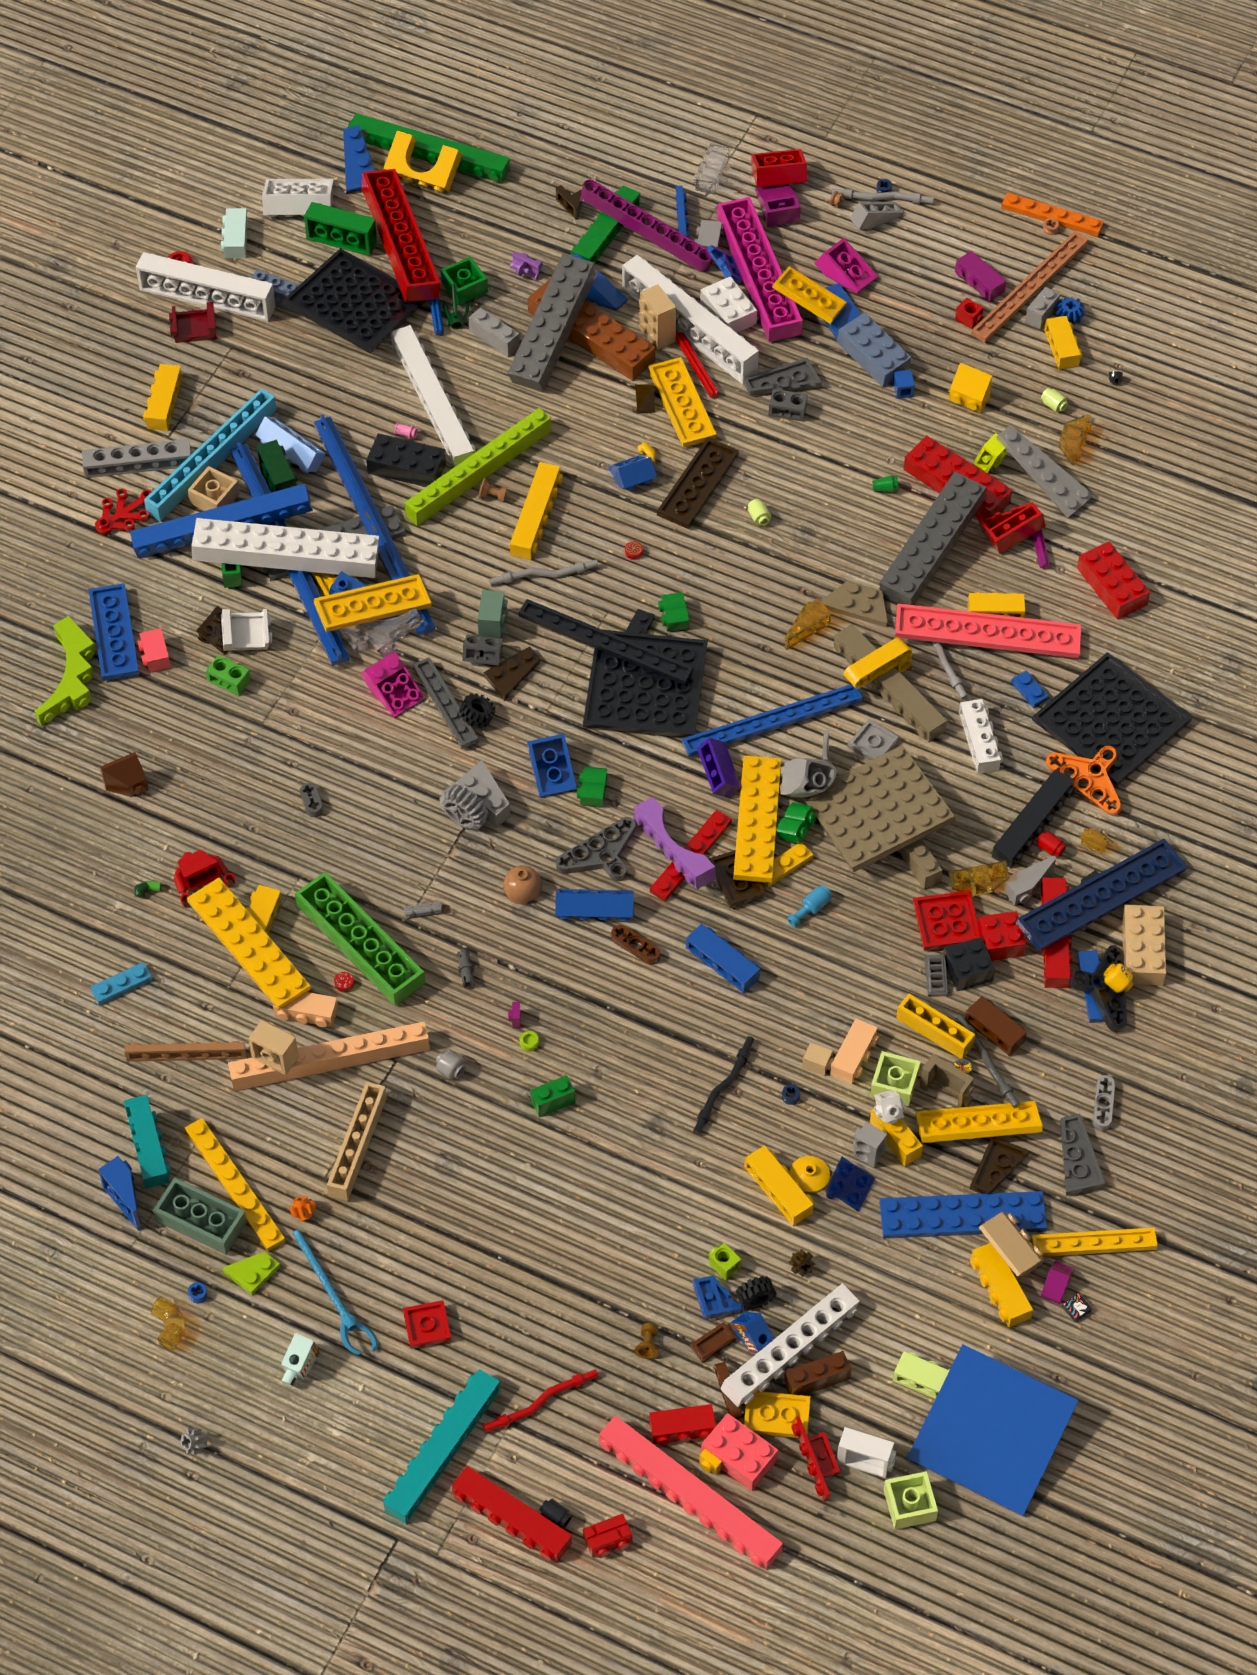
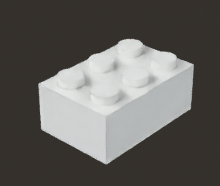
M731 277L701 289L700 304L706 307L714 316L719 317L724 324L730 326L736 333L757 324L756 308Z

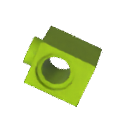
M723 1243L721 1246H716L710 1251L709 1265L721 1277L728 1280L741 1268V1258ZM722 1258H725V1259H727L728 1261H727V1262H721V1261H719V1260L722 1259Z

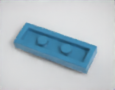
M142 962L91 986L90 989L100 1006L153 979L146 965Z

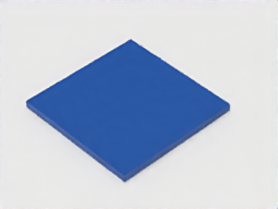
M962 1344L907 1459L1016 1514L1024 1516L1079 1400Z

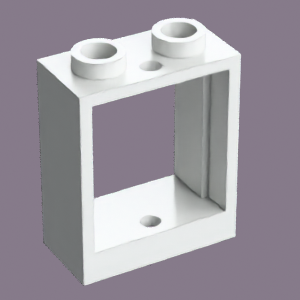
M845 1427L838 1446L837 1463L886 1478L887 1472H892L895 1463L896 1451L893 1450L894 1442Z

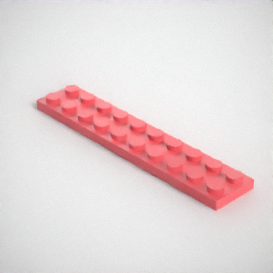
M897 604L895 637L1079 658L1081 624Z

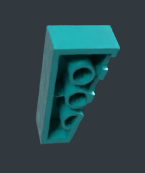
M143 1095L124 1100L145 1188L170 1183L168 1175L172 1174L169 1162H164V1157H167L165 1146H160L159 1140H163L160 1128L156 1129L155 1127L158 1119L156 1111H151L148 1096Z

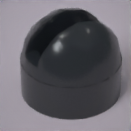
M1109 372L1111 384H1114L1115 381L1116 385L1122 382L1123 372Z

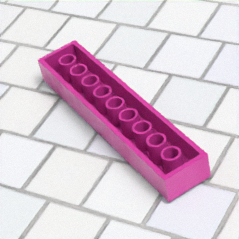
M750 197L717 204V220L722 222V232L735 259L752 304L757 310V316L768 342L802 335L803 321L795 302L772 288L775 281L782 275V271Z

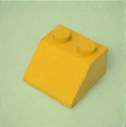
M960 363L950 387L949 400L981 413L990 399L993 376Z

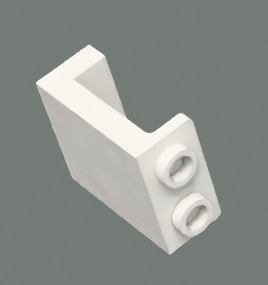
M222 609L223 651L268 650L269 643H272V632H268V626H271V615H267V609L257 613H230V609Z

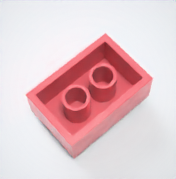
M728 1413L701 1444V1453L706 1449L722 1461L721 1469L750 1491H753L778 1460L777 1448Z

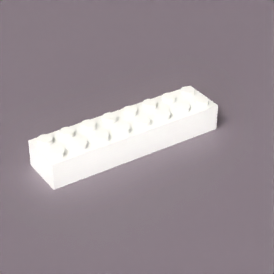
M143 252L136 265L140 291L207 307L206 302H213L214 309L269 322L276 307L273 284L266 281Z

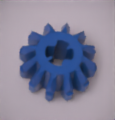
M1065 296L1064 300H1059L1055 308L1056 317L1067 316L1068 321L1075 325L1076 322H1081L1085 314L1084 303L1080 302V299L1075 300L1073 296L1071 299Z

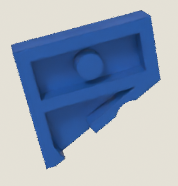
M713 245L707 248V251L723 272L725 278L731 277L739 285L743 279L734 257Z
M714 1276L693 1280L692 1284L704 1319L741 1313L743 1311L741 1304H737L730 1297L731 1293L726 1288H723Z

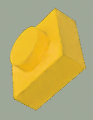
M706 1449L702 1451L699 1459L700 1466L706 1472H712L717 1475L721 1471L722 1461Z

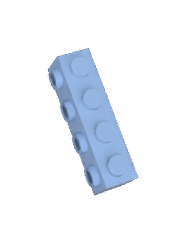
M264 417L256 433V436L261 439L260 441L263 444L277 439L279 445H283L286 457L289 458L290 462L300 466L299 469L305 473L317 472L326 454L275 417Z

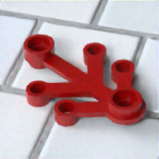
M123 488L118 489L116 492L118 499L116 512L111 517L109 516L110 509L113 508V501L111 498H104L102 500V518L95 522L96 530L100 534H108L112 529L133 531L135 529L133 520L148 521L150 517L147 510H140L138 513L130 512L141 505L145 506L144 499L152 491L144 490L140 498L124 507L125 500L128 498L127 490ZM120 519L125 520L124 523H120L117 521Z

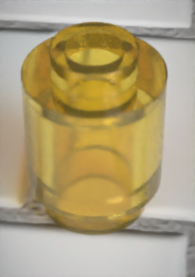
M1091 827L1088 830L1084 829L1080 835L1081 844L1096 853H1103L1110 840L1106 839L1107 836Z

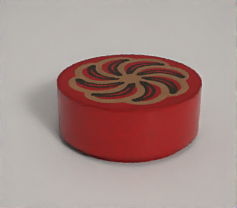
M631 541L625 545V555L627 558L634 560L642 556L643 547L639 542Z

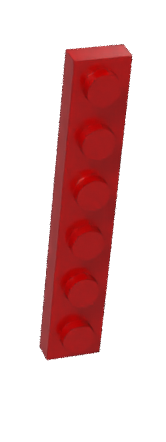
M715 810L684 849L705 855L730 826L732 819ZM671 862L650 887V893L666 902L683 882L685 876L682 872L679 873L674 863Z

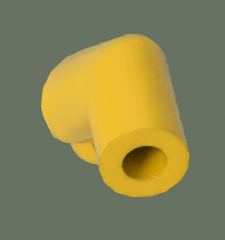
M643 442L638 446V451L641 454L646 453L647 456H650L653 465H655L656 451L649 443Z

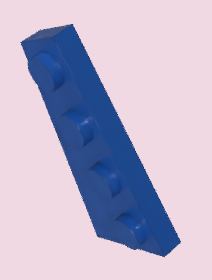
M359 125L343 129L346 194L362 190V172L375 171Z

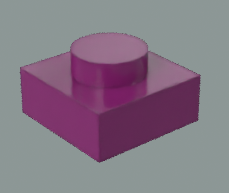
M512 1002V1009H508V1021H512L513 1029L521 1028L520 1002Z

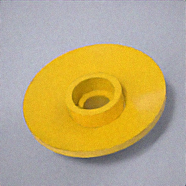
M804 1156L792 1164L789 1175L793 1180L796 1179L799 1182L803 1192L815 1193L827 1186L830 1179V1170L822 1159L815 1156ZM806 1170H813V1172L808 1173Z

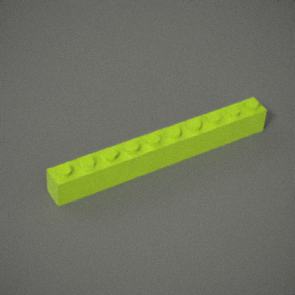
M540 408L529 414L404 502L406 517L416 526H419L481 482L483 478L488 477L551 432V417Z

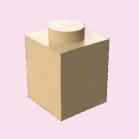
M810 1042L803 1057L802 1068L825 1076L827 1070H831V1064L834 1061L832 1058L833 1050Z

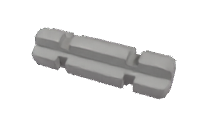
M433 902L432 905L426 903L414 905L415 907H404L406 918L413 917V915L423 916L430 915L431 912H434V914L442 912L441 902Z

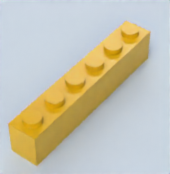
M539 462L510 542V556L531 560L533 553H537L538 539H542L543 525H547V514L552 511V500L557 497L558 484L561 485L563 474H560V466Z

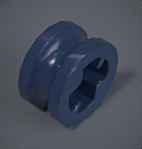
M888 179L879 180L876 188L877 193L891 192V181Z
M793 1084L786 1085L782 1090L783 1102L788 1105L796 1104L800 1099L799 1088ZM788 1092H791V1094H792V1092H793V1093H794V1097H791V1095H790V1097H788V1096H787V1093H788Z

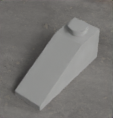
M859 202L850 219L855 227L860 230L872 229L902 216L904 212L895 202Z
M1055 856L1004 878L1003 890L1014 906L1020 903L1024 904L1033 897L1041 886L1042 878H1047L1054 870Z

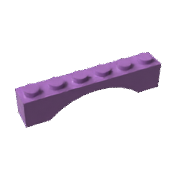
M654 797L634 806L635 815L633 818L636 824L643 827L645 834L654 840L656 847L663 850L665 857L674 863L679 873H683L688 884H692L698 890L716 880L715 866L705 855L684 849L667 834L664 828L663 807Z

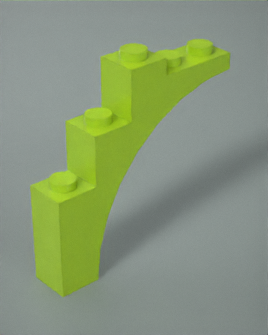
M69 616L53 625L55 635L66 652V667L56 691L45 703L34 710L36 720L41 726L52 721L59 714L66 712L70 707L77 711L91 702L90 692L84 684L94 678L92 667L86 660L91 659L96 654L95 646L92 640Z

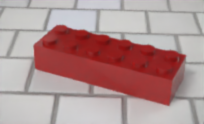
M927 435L905 456L903 470L938 493L942 491L954 472L985 486L986 499L974 515L978 518L983 517L985 519L995 516L994 513H1001L1011 503V488Z

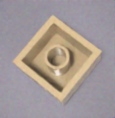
M209 466L188 489L190 504L204 511L232 504L240 495L238 480Z
M261 1020L248 1038L252 1058L284 1075H287L299 1058L296 1037L289 1031L284 1032L278 1029L271 1022L267 1023Z

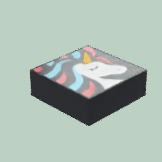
M1079 1293L1062 1304V1308L1074 1322L1092 1310Z

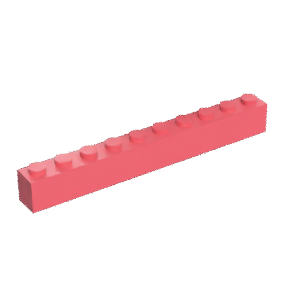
M616 1415L599 1433V1442L604 1450L613 1452L621 1463H627L638 1476L647 1478L655 1489L664 1491L669 1500L674 1503L678 1502L683 1506L686 1513L699 1518L700 1523L704 1527L712 1528L716 1531L717 1536L721 1540L729 1541L738 1553L745 1554L751 1558L750 1560L755 1566L767 1570L782 1552L783 1543Z

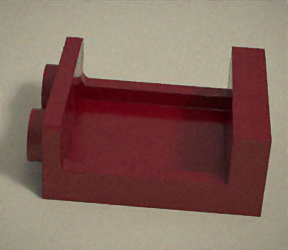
M206 302L207 309L176 312V307L172 306V313H169L170 323H173V326H170V334L174 336L175 343L217 339L213 302Z

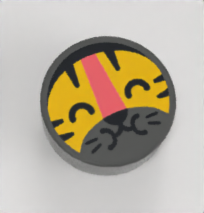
M958 1059L953 1063L954 1067L971 1076L972 1064L968 1060Z

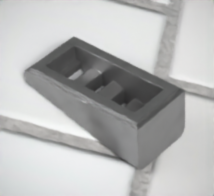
M926 955L924 964L928 997L948 996L945 955ZM932 986H942L943 988H932Z

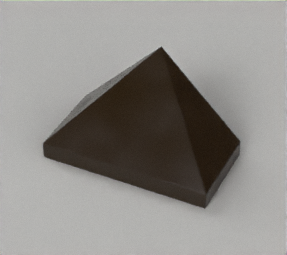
M653 383L635 384L637 414L655 413Z

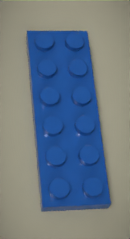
M125 583L88 589L102 680L106 681L140 675Z

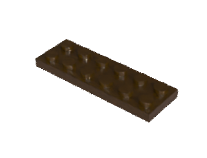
M707 437L658 508L657 516L689 529L738 457L739 450Z

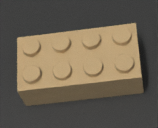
M1125 905L1122 915L1124 966L1133 973L1132 982L1134 984L1163 986L1166 976L1164 906Z

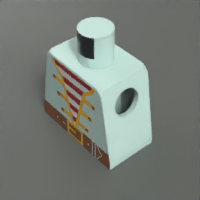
M297 1333L294 1334L281 1364L286 1372L281 1382L293 1387L297 1378L304 1380L320 1353L313 1340Z

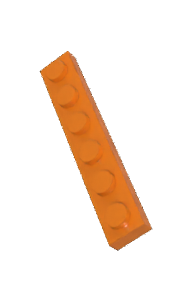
M1008 192L1001 205V209L1042 221L1054 218L1059 222V226L1096 237L1099 236L1104 223L1103 220Z

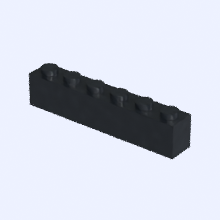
M1055 769L993 846L992 858L1009 868H1012L1015 863L1018 864L1023 857L1024 851H1028L1034 843L1033 840L1043 832L1044 826L1052 822L1054 813L1056 811L1059 812L1066 798L1069 799L1073 795L1075 790L1073 788L1074 780Z

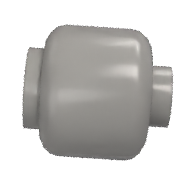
M448 1050L445 1053L441 1052L436 1058L437 1071L450 1080L460 1078L466 1070L465 1059L453 1050Z

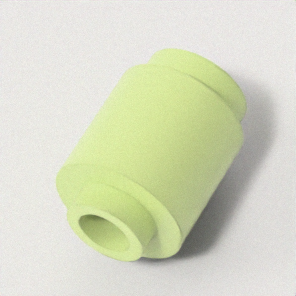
M1047 388L1041 396L1043 403L1057 413L1064 411L1068 405L1067 398L1055 389Z
M754 499L748 504V512L756 525L764 526L769 523L771 514L763 501Z

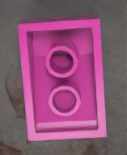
M845 238L825 251L815 262V265L826 277L855 293H858L878 277Z

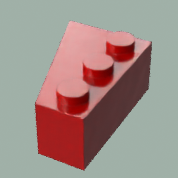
M1033 502L1011 508V511L1002 514L1000 512L994 513L995 516L985 519L983 517L978 518L981 531L999 554L1046 527L1043 514Z

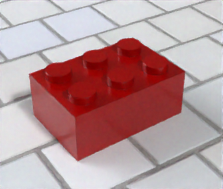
M801 149L751 154L752 175L757 187L767 188L772 185L784 186L791 183L801 184L802 182H807V162Z

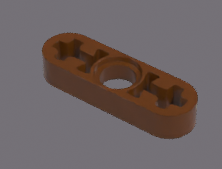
M624 925L613 927L611 939L615 944L649 965L659 962L660 949L656 945ZM634 941H638L641 943V946L639 948H633L630 944Z
M725 1362L714 1364L720 1390L724 1380L730 1376ZM721 1390L728 1414L735 1419L742 1418L740 1406L737 1407Z

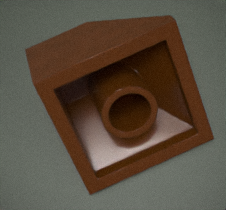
M136 752L100 767L106 791L133 797L149 790L146 776Z

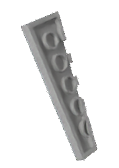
M1012 425L996 437L1067 518L1094 496Z

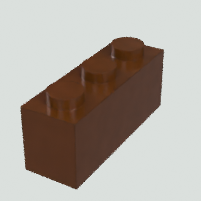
M981 996L966 1010L965 1019L1009 1057L1025 1042L1027 1034L1025 1028L1010 1019L1006 1012L1000 1011L991 1000Z
M844 1351L786 1370L784 1373V1383L789 1394L804 1396L850 1380L851 1367Z

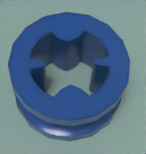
M200 1282L191 1284L188 1288L189 1299L197 1304L204 1302L208 1295L206 1286ZM201 1290L202 1294L194 1295V1292Z

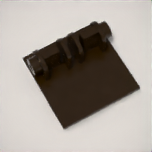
M217 605L196 632L199 635V641H208L225 655L227 651H223L222 609Z

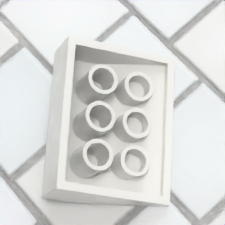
M266 179L262 194L263 215L268 217H276L278 215L293 217L294 215H301L304 217L311 202L332 207L334 179Z

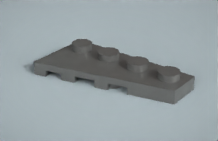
M808 358L743 378V384L750 395L772 393L773 389L792 391L822 387V382Z
M1075 1114L1062 1117L1060 1119L1066 1196L1105 1187V1180L1081 1115Z

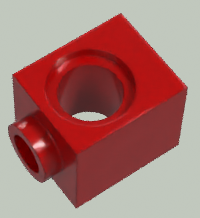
M966 298L956 307L955 319L972 329L983 320L984 307Z

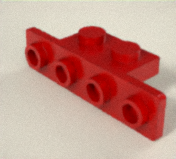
M797 1416L791 1425L795 1437L798 1436L801 1443L799 1444L800 1452L803 1457L806 1456L809 1463L807 1464V1469L810 1476H814L816 1481V1493L819 1497L822 1496L823 1501L829 1499L830 1493L824 1478L839 1474L840 1468L826 1433L822 1432L808 1437L800 1416Z

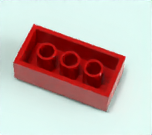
M1110 541L1079 555L1077 570L1116 619H1120L1148 605L1150 591Z

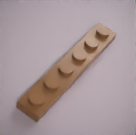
M216 1041L211 1043L192 1042L191 1044L174 1042L171 1044L152 1043L145 1045L133 1043L125 1045L124 1050L127 1062L246 1059L247 1056L245 1042L232 1041L231 1043Z

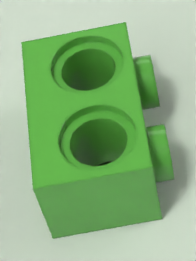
M217 655L206 670L208 682L237 696L243 692L251 681L250 672L247 667L238 665L229 658Z

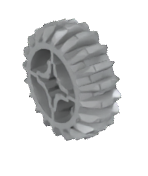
M460 785L449 786L439 799L441 809L446 812L445 815L449 816L450 820H453L456 824H459L461 828L465 827L467 830L471 829L473 831L478 830L488 818L486 805L477 797L478 795H474L472 791L470 792L467 788H463Z

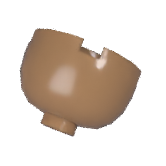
M520 865L508 871L504 878L503 890L511 902L526 905L529 901L538 899L542 890V882L535 869Z

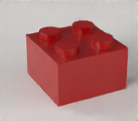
M1017 911L979 916L980 934L992 961L1024 956L1026 942L1023 931L1016 924V920L1019 918Z

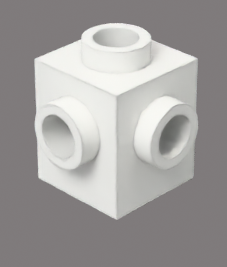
M894 1089L874 1095L876 1100L874 1111L877 1118L879 1117L884 1123L889 1124L904 1118V1102Z

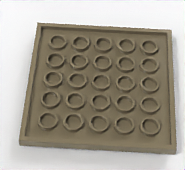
M903 745L835 778L831 786L820 794L803 798L806 805L813 806L816 819L853 872L956 821L954 814Z

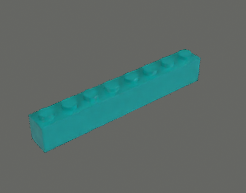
M478 1369L475 1375L471 1374L467 1380L466 1388L458 1392L454 1405L446 1409L442 1422L434 1426L430 1439L422 1443L418 1456L410 1460L406 1473L398 1477L395 1483L396 1487L384 1497L385 1512L402 1523L407 1524L500 1392V1381L484 1371Z

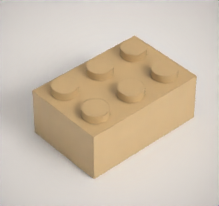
M659 284L641 291L639 300V328L641 332L647 335L650 344L654 345L657 350L676 342V306Z

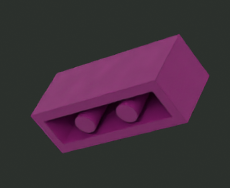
M973 251L956 260L955 273L989 302L1005 292L1006 280Z

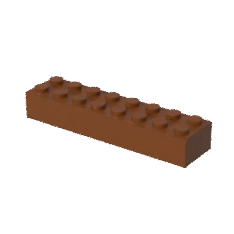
M550 279L527 298L528 312L533 316ZM586 301L584 302L568 339L631 381H634L649 365L655 362L656 347Z

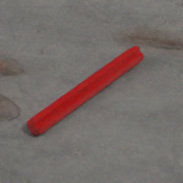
M683 332L677 333V343L711 398L718 397L719 390Z

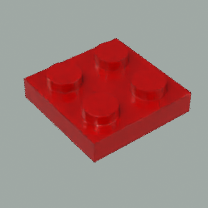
M444 1300L403 1308L410 1349L452 1341Z

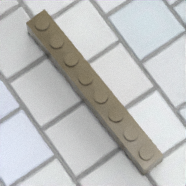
M853 624L835 634L834 648L837 652L843 654L850 665L877 650ZM895 667L869 682L871 687L877 689L883 699L888 701L894 710L900 713L906 722L917 730L920 737H924L930 742L946 731L947 720Z

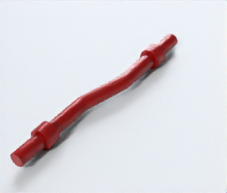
M594 1369L582 1375L578 1373L571 1376L572 1379L547 1388L529 1407L509 1415H501L497 1420L484 1424L483 1429L485 1433L500 1427L503 1429L510 1426L512 1422L534 1414L552 1395L574 1386L575 1388L584 1385V1382L599 1377L597 1370Z

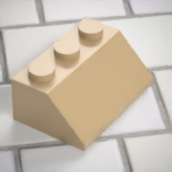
M1001 1212L979 1226V1229L1017 1277L1027 1276L1045 1261L1042 1257L1044 1254L1037 1245H1032L1029 1241L1031 1237L1024 1229L1020 1230L1016 1224L1018 1221L1012 1213Z

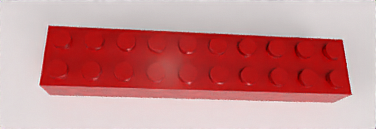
M396 169L362 172L361 189L371 215L375 218L378 233L405 302L438 299L441 282Z

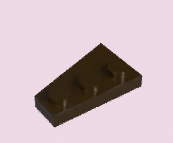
M529 646L504 660L499 665H495L485 671L484 677L505 701L512 690H516L519 683L525 677H528L540 664V658Z
M991 1137L970 1184V1190L989 1195L1029 1155L1030 1150L999 1138Z

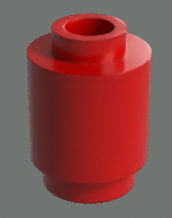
M1050 831L1042 832L1037 839L1040 849L1057 858L1063 854L1067 847L1062 839Z

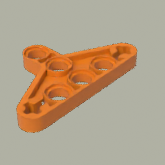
M1103 747L1093 759L1055 752L1047 756L1046 764L1051 771L1056 769L1064 774L1065 770L1073 769L1075 771L1074 775L1070 777L1074 780L1073 788L1111 816L1118 815L1121 812L1122 805L1107 774V771L1117 760V753L1113 747ZM1106 751L1114 753L1113 758L1110 760L1104 759L1103 755ZM1058 759V762L1060 765H1062V768L1060 769V767L1056 764L1052 765L1051 760ZM1095 765L1101 767V771L1098 774L1091 773V768ZM1081 780H1088L1089 785L1083 789L1079 787V782ZM1096 791L1103 792V797L1099 800L1093 798V794ZM1108 800L1111 804H1115L1117 808L1109 810L1110 807L1105 801Z

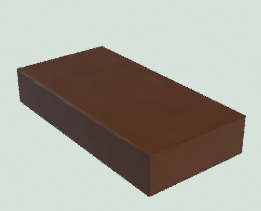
M723 1322L691 1343L690 1348L703 1363L736 1341V1336Z

